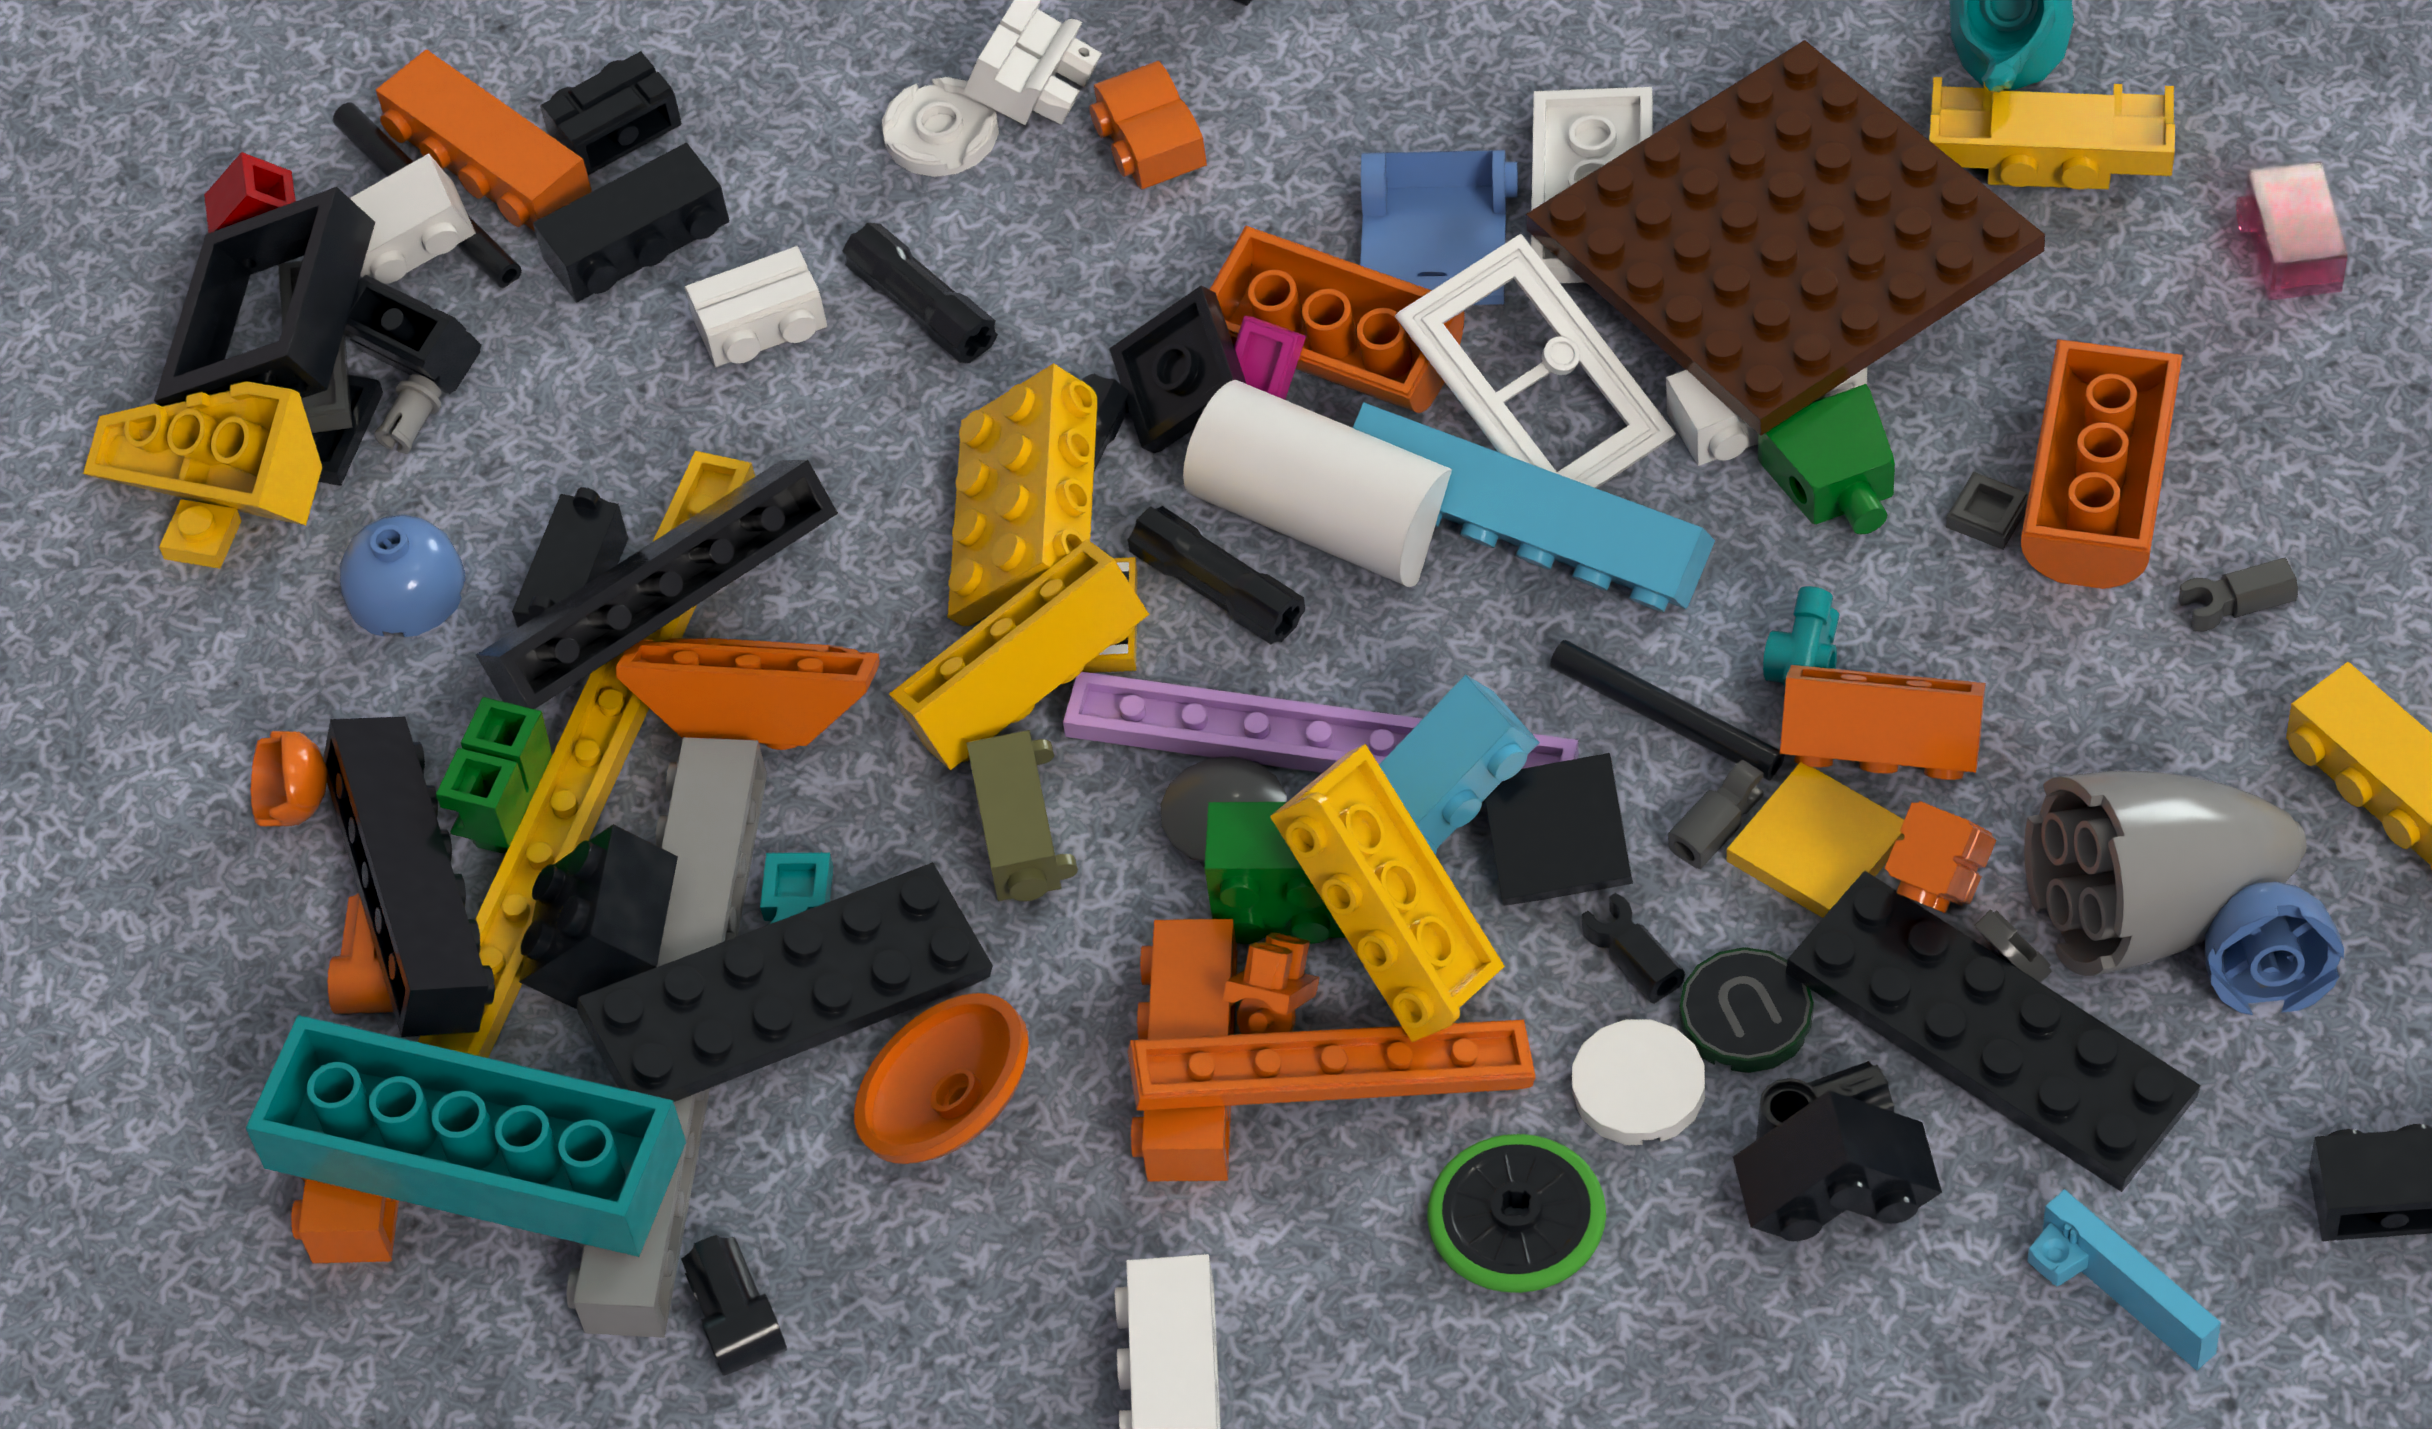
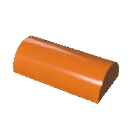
M1244 227L1210 288L1217 295L1234 346L1244 316H1252L1306 336L1296 370L1416 413H1422L1432 405L1445 382L1394 317L1399 311L1432 290L1255 228ZM1464 311L1444 323L1459 345L1464 328Z
M2057 339L2021 535V548L2026 560L2044 576L2063 584L2106 589L2121 586L2135 580L2147 568L2183 355Z

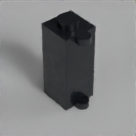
M586 487L578 488L575 496L560 494L512 610L517 628L619 563L628 541V535L618 503L608 502L600 498L596 491Z

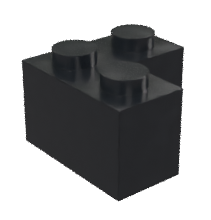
M1831 1090L1733 1156L1750 1227L1782 1237L1788 1241H1802L1814 1237L1821 1231L1823 1225L1846 1210L1886 1224L1900 1223L1912 1218L1917 1213L1918 1208L1942 1193L1923 1122Z

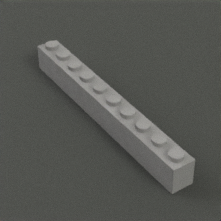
M683 737L678 762H670L668 766L666 792L671 802L668 815H660L658 818L656 846L678 856L657 967L738 937L767 779V771L758 740ZM710 1088L674 1102L686 1144L640 1257L579 1243L581 1249L584 1250L580 1268H572L569 1273L567 1303L570 1309H576L585 1333L665 1338Z

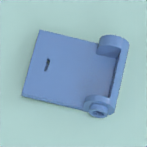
M1505 150L1362 153L1361 201L1363 218L1360 265L1433 290L1506 243V198H1518L1517 162H1506ZM1505 285L1474 305L1504 304Z

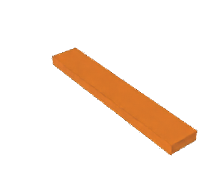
M1524 1019L1453 1023L1443 1030L1411 1042L1402 1026L1130 1040L1127 1052L1136 1111L1517 1090L1532 1087L1536 1078Z

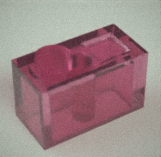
M2322 162L2249 170L2246 195L2237 197L2236 201L2237 221L2241 233H2251L2269 301L2342 292L2348 254Z

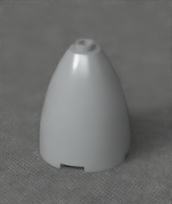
M2103 771L2054 777L2043 784L2046 796L2040 814L2027 817L2024 845L2025 870L2031 903L2036 912L2048 910L2052 923L2060 930L2066 942L2057 944L2056 954L2061 963L2072 972L2083 976L2105 974L2141 966L2177 954L2204 942L2205 934L2212 924L2214 917L2235 894L2252 884L2274 881L2286 883L2297 871L2301 859L2306 853V837L2301 825L2294 821L2288 812L2270 802L2223 783L2188 775L2152 771Z

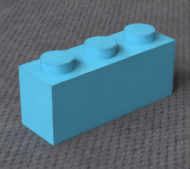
M1465 675L1392 750L1379 766L1436 855L1437 848L1457 828L1466 825L1475 818L1481 809L1482 802L1502 781L1512 778L1523 768L1527 755L1540 742L1494 691Z

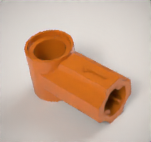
M358 893L348 898L341 955L333 956L328 968L327 982L330 1007L334 1014L394 1012Z

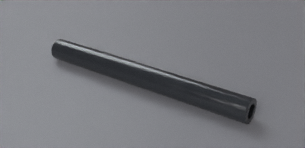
M345 103L335 111L333 115L334 125L387 177L413 163L354 103ZM468 215L476 234L457 244V246L499 287L505 288L520 277L522 272L521 266Z

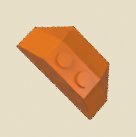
M670 638L661 642H654L653 639H643L623 653L616 665L617 679L681 738L758 740L759 743H763L771 749L787 750L797 746H807L865 695L878 670L880 660L879 653L859 652L856 649L834 645L720 638Z

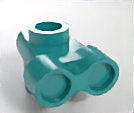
M1805 586L1799 589L1793 612L1795 620L1792 633L1772 630L1768 636L1763 658V675L1766 681L1783 683L1785 687L1786 677L1791 665L1836 669L1837 648L1832 643L1834 642L1840 614L1831 607L1833 595L1830 592L1813 586Z

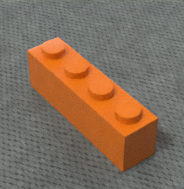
M427 49L375 89L383 112L380 116V121L386 132L395 141L404 143L407 140L420 150L422 156L430 154L442 169L447 168L458 176L461 184L472 196L477 199L486 196L496 203L504 217L514 226L521 227L525 224L535 231L533 222L592 192L583 158Z
M1233 919L1154 920L1153 946L1141 947L1142 985H1150V1002L1138 1003V1040L1234 1035L1236 1002L1232 1003L1223 1000L1226 980L1237 975L1238 950ZM1231 1106L1144 1110V1117H1132V1156L1143 1157L1147 1181H1228Z

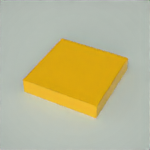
M1800 762L1726 849V861L1824 918L1864 870L1875 877L1884 867L1895 841L1903 840L1905 837L1900 832L1904 819L1816 768L1809 767Z

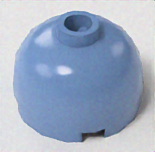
M397 515L383 517L366 525L351 539L340 562V586L345 605L355 623L371 634L384 636L383 632H402L404 637L418 636L440 626L457 610L461 601L460 592L465 582V570L461 558L447 534L422 518Z
M2276 881L2252 884L2235 894L2214 917L2212 924L2205 934L2206 968L2213 988L2222 1002L2239 1013L2253 1015L2248 1005L2249 1003L2285 1000L2282 1012L2299 1011L2315 1004L2334 988L2339 978L2337 966L2341 957L2344 959V946L2339 931L2323 903L2296 885ZM2257 982L2269 987L2260 988Z

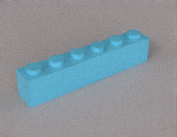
M1363 402L1354 423V429L1452 469L1435 527H1439L1441 519L1444 518L1463 525L1460 535L1483 546L1494 548L1498 539L1519 546L1516 556L1536 566L1550 570L1554 560L1575 567L1572 577L1592 587L1607 591L1611 581L1633 589L1629 597L1631 600L1659 612H1665L1668 603L1684 609L1688 607L1715 542L1713 537L1704 528Z

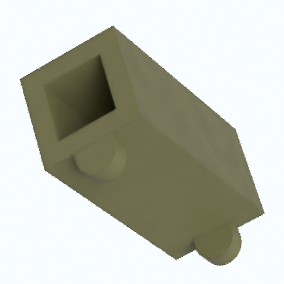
M1030 730L966 742L998 901L1008 899L1032 901L1042 897L1048 891L1062 889L1060 880L1073 877L1078 872V868L1073 855H1055L1037 765L1048 763L1054 758L1052 743L1046 739L1032 741Z

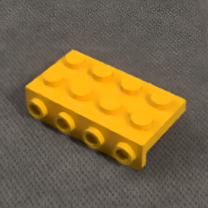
M1054 363L1021 384L1014 385L1005 394L979 410L972 411L966 418L961 420L958 473L955 482L956 502L952 529L953 545L951 573L948 581L949 602L947 618L961 626H971L990 615L1088 539L1090 541L1097 395L1085 382Z
M1366 744L1347 752L1270 816L1411 1042L1451 1026L1460 1017L1459 1008L1505 967Z

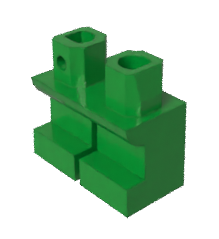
M482 697L460 742L462 749H457L436 792V797L441 808L459 812L450 834L472 839L477 848L505 853L551 759L552 752L542 711Z

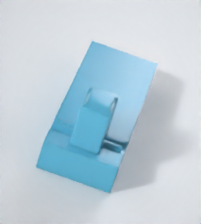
M2065 1189L2045 1206L2043 1232L2030 1246L2027 1260L2039 1273L2058 1287L2082 1272L2196 1371L2216 1354L2221 1322Z

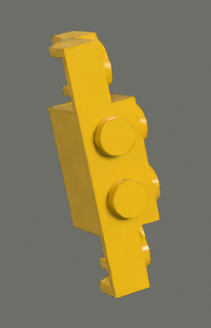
M1933 77L1929 141L1962 168L1988 169V185L2060 187L2078 190L2109 189L2111 174L2172 176L2175 152L2174 86H2165L2164 95L2122 93L2123 84L2113 85V95L2026 91L1995 92L1989 91L1985 86V82L1984 88L1942 86V77Z

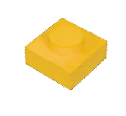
M181 499L159 545L163 558L165 560L220 569L242 521L237 508Z

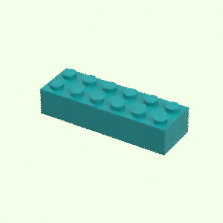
M297 1015L246 1125L247 1133L264 1169L640 1257L686 1144L673 1100Z

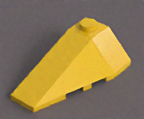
M246 381L230 385V391L208 395L200 392L187 395L186 401L171 405L160 406L153 403L99 416L83 474L197 502L237 508L240 512L306 526L322 471V464L300 393L288 388Z

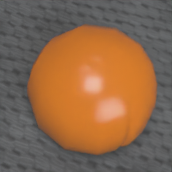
M272 731L270 738H261L257 741L252 764L250 790L252 813L255 823L259 826L299 825L316 812L325 796L327 768L320 748L303 733L296 731Z

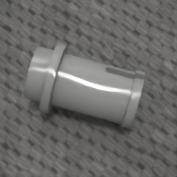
M412 374L408 380H402L398 383L396 387L398 397L381 426L375 431V438L381 445L388 449H393L398 441L400 445L397 451L408 454L412 449V444L430 413L436 414L441 408L439 400L442 394L441 389L430 379L417 374Z

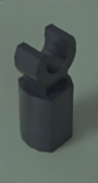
M1617 893L1609 896V911L1616 918L1614 922L1601 923L1589 911L1582 914V929L1585 937L1590 943L1598 947L1609 948L1610 958L1651 1003L1655 1004L1681 987L1685 978L1684 969L1643 925L1638 923L1635 925L1632 922L1630 903L1623 896Z

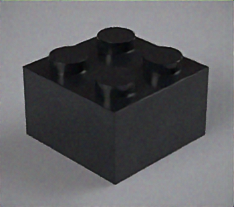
M613 824L589 841L581 842L573 852L555 864H549L544 867L536 878L532 890V897L536 900L532 923L525 932L521 942L520 951L524 955V961L519 982L577 1009L578 997L656 968L678 856Z

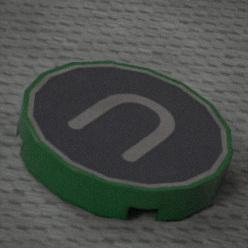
M1742 947L1718 952L1696 966L1684 982L1679 1004V1017L1684 1035L1695 1044L1701 1058L1714 1065L1715 1060L1724 1065H1731V1071L1752 1073L1774 1069L1798 1053L1805 1043L1806 1035L1811 1029L1814 1002L1810 988L1785 973L1786 959L1771 951Z

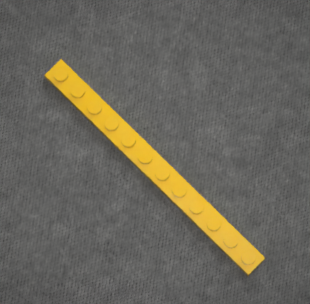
M695 451L653 542L754 478L755 474L752 463ZM696 606L644 639H653L654 642H661L670 638H682ZM623 653L590 673L475 918L480 932L479 956L482 965H489L491 967L495 984L494 1000L491 1005H484L479 1032L420 1036L419 1043L489 1058L522 986L519 980L524 955L521 954L520 947L524 934L532 923L536 900L532 897V890L536 878L544 867L549 864H555L573 852L581 842L589 841L649 710L646 704L617 679L616 665Z

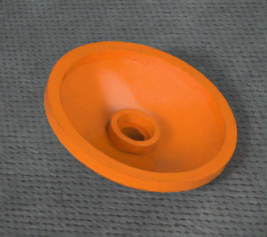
M973 993L957 996L936 1004L908 1022L877 1054L860 1084L854 1107V1123L861 1141L872 1153L885 1161L909 1164L943 1157L958 1150L980 1135L1005 1109L1017 1090L1025 1069L1029 1038L1026 1024L1019 1013L1003 998L986 993Z

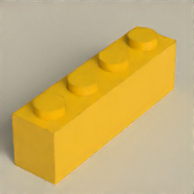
M1087 539L889 693V696L924 747L948 769L952 770L961 762L970 760L966 742L994 737L1009 724L1024 719L1032 712L1037 702L1060 684H1065L1075 679L1088 662L1109 646L1125 640L1132 633L1134 626L1150 614L1116 561Z
M2347 662L2291 703L2286 739L2291 750L2300 761L2309 766L2317 765L2335 781L2339 793L2348 803L2355 807L2363 806L2382 822L2386 834L2396 845L2403 849L2411 848L2430 864L2432 870V733L2350 662Z

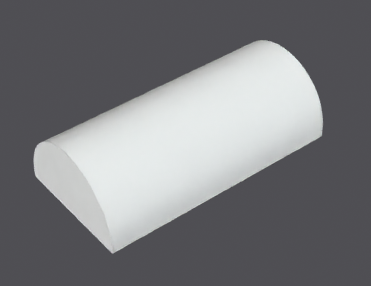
M1233 380L1223 385L1214 394L1198 419L1185 456L1183 481L1186 491L1194 497L1404 586L1412 587L1419 581L1452 469L1243 382Z

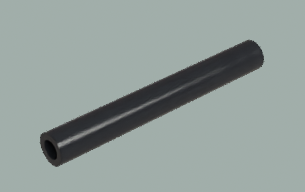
M1563 640L1552 655L1550 662L1552 669L1736 764L1741 760L1748 762L1763 772V778L1769 781L1783 764L1785 754H1780L1779 749L1567 640Z

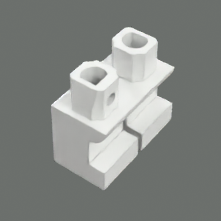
M1014 0L977 59L963 94L1024 125L1033 111L1062 125L1080 91L1054 76L1058 73L1085 87L1102 53L1075 38L1082 24L1081 21L1077 19H1068L1064 23L1057 21L1038 9L1041 0Z

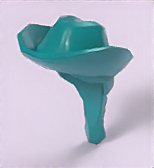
M1949 0L1951 39L1961 64L1983 87L1985 82V86L1989 91L2016 90L2042 81L2064 59L2074 24L2072 0Z

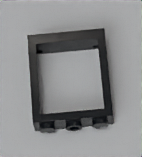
M334 187L206 234L154 402L160 406L171 405L186 401L187 395L200 392L208 395L230 391V385L246 381L292 389L300 393L301 399L326 391L344 334L375 221L338 187ZM304 256L280 340L225 359L250 275Z

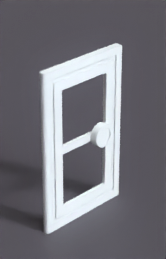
M1522 234L1489 253L1394 316L1499 453L1591 487L1599 488L1676 435L1668 422ZM1514 279L1558 336L1547 342L1542 352V363L1495 392L1445 327L1444 323ZM1579 363L1627 426L1557 472L1504 403L1550 373L1556 375L1571 373Z

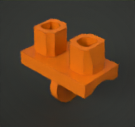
M1271 933L1266 936L1265 943L1255 942L1249 946L1245 970L1226 980L1223 995L1224 1001L1235 1003L1242 1000L1237 1010V1024L1241 1034L1293 1031L1296 1023L1295 1009L1315 997L1320 979L1318 976L1304 973L1310 941L1280 933Z

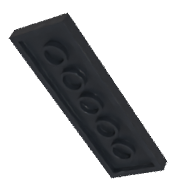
M932 862L578 997L577 1012L618 1088L676 1102L972 986L990 977L993 965Z
M1865 870L1787 959L1786 974L2121 1192L2198 1097L2200 1084L1917 903L1897 894L1895 889Z

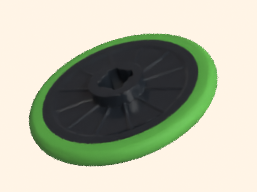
M1509 1134L1477 1142L1450 1160L1438 1175L1432 1187L1427 1207L1429 1232L1437 1251L1457 1274L1487 1289L1522 1293L1556 1285L1572 1276L1585 1265L1597 1249L1602 1238L1606 1221V1204L1602 1187L1596 1175L1588 1164L1575 1152L1547 1138L1526 1134ZM1510 1206L1513 1209H1524L1526 1207L1528 1208V1214L1523 1217L1511 1214L1506 1216L1505 1209Z

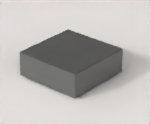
M1973 472L1946 517V528L2004 550L2026 513L2029 493Z

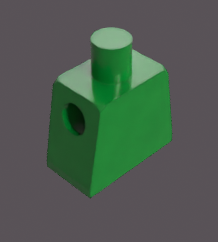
M1867 384L1813 402L1761 436L1758 434L1759 462L1812 524H1819L1845 515L1853 531L1856 534L1863 535L1877 530L1885 523L1888 514L1881 501L1894 495L1895 462L1874 399Z

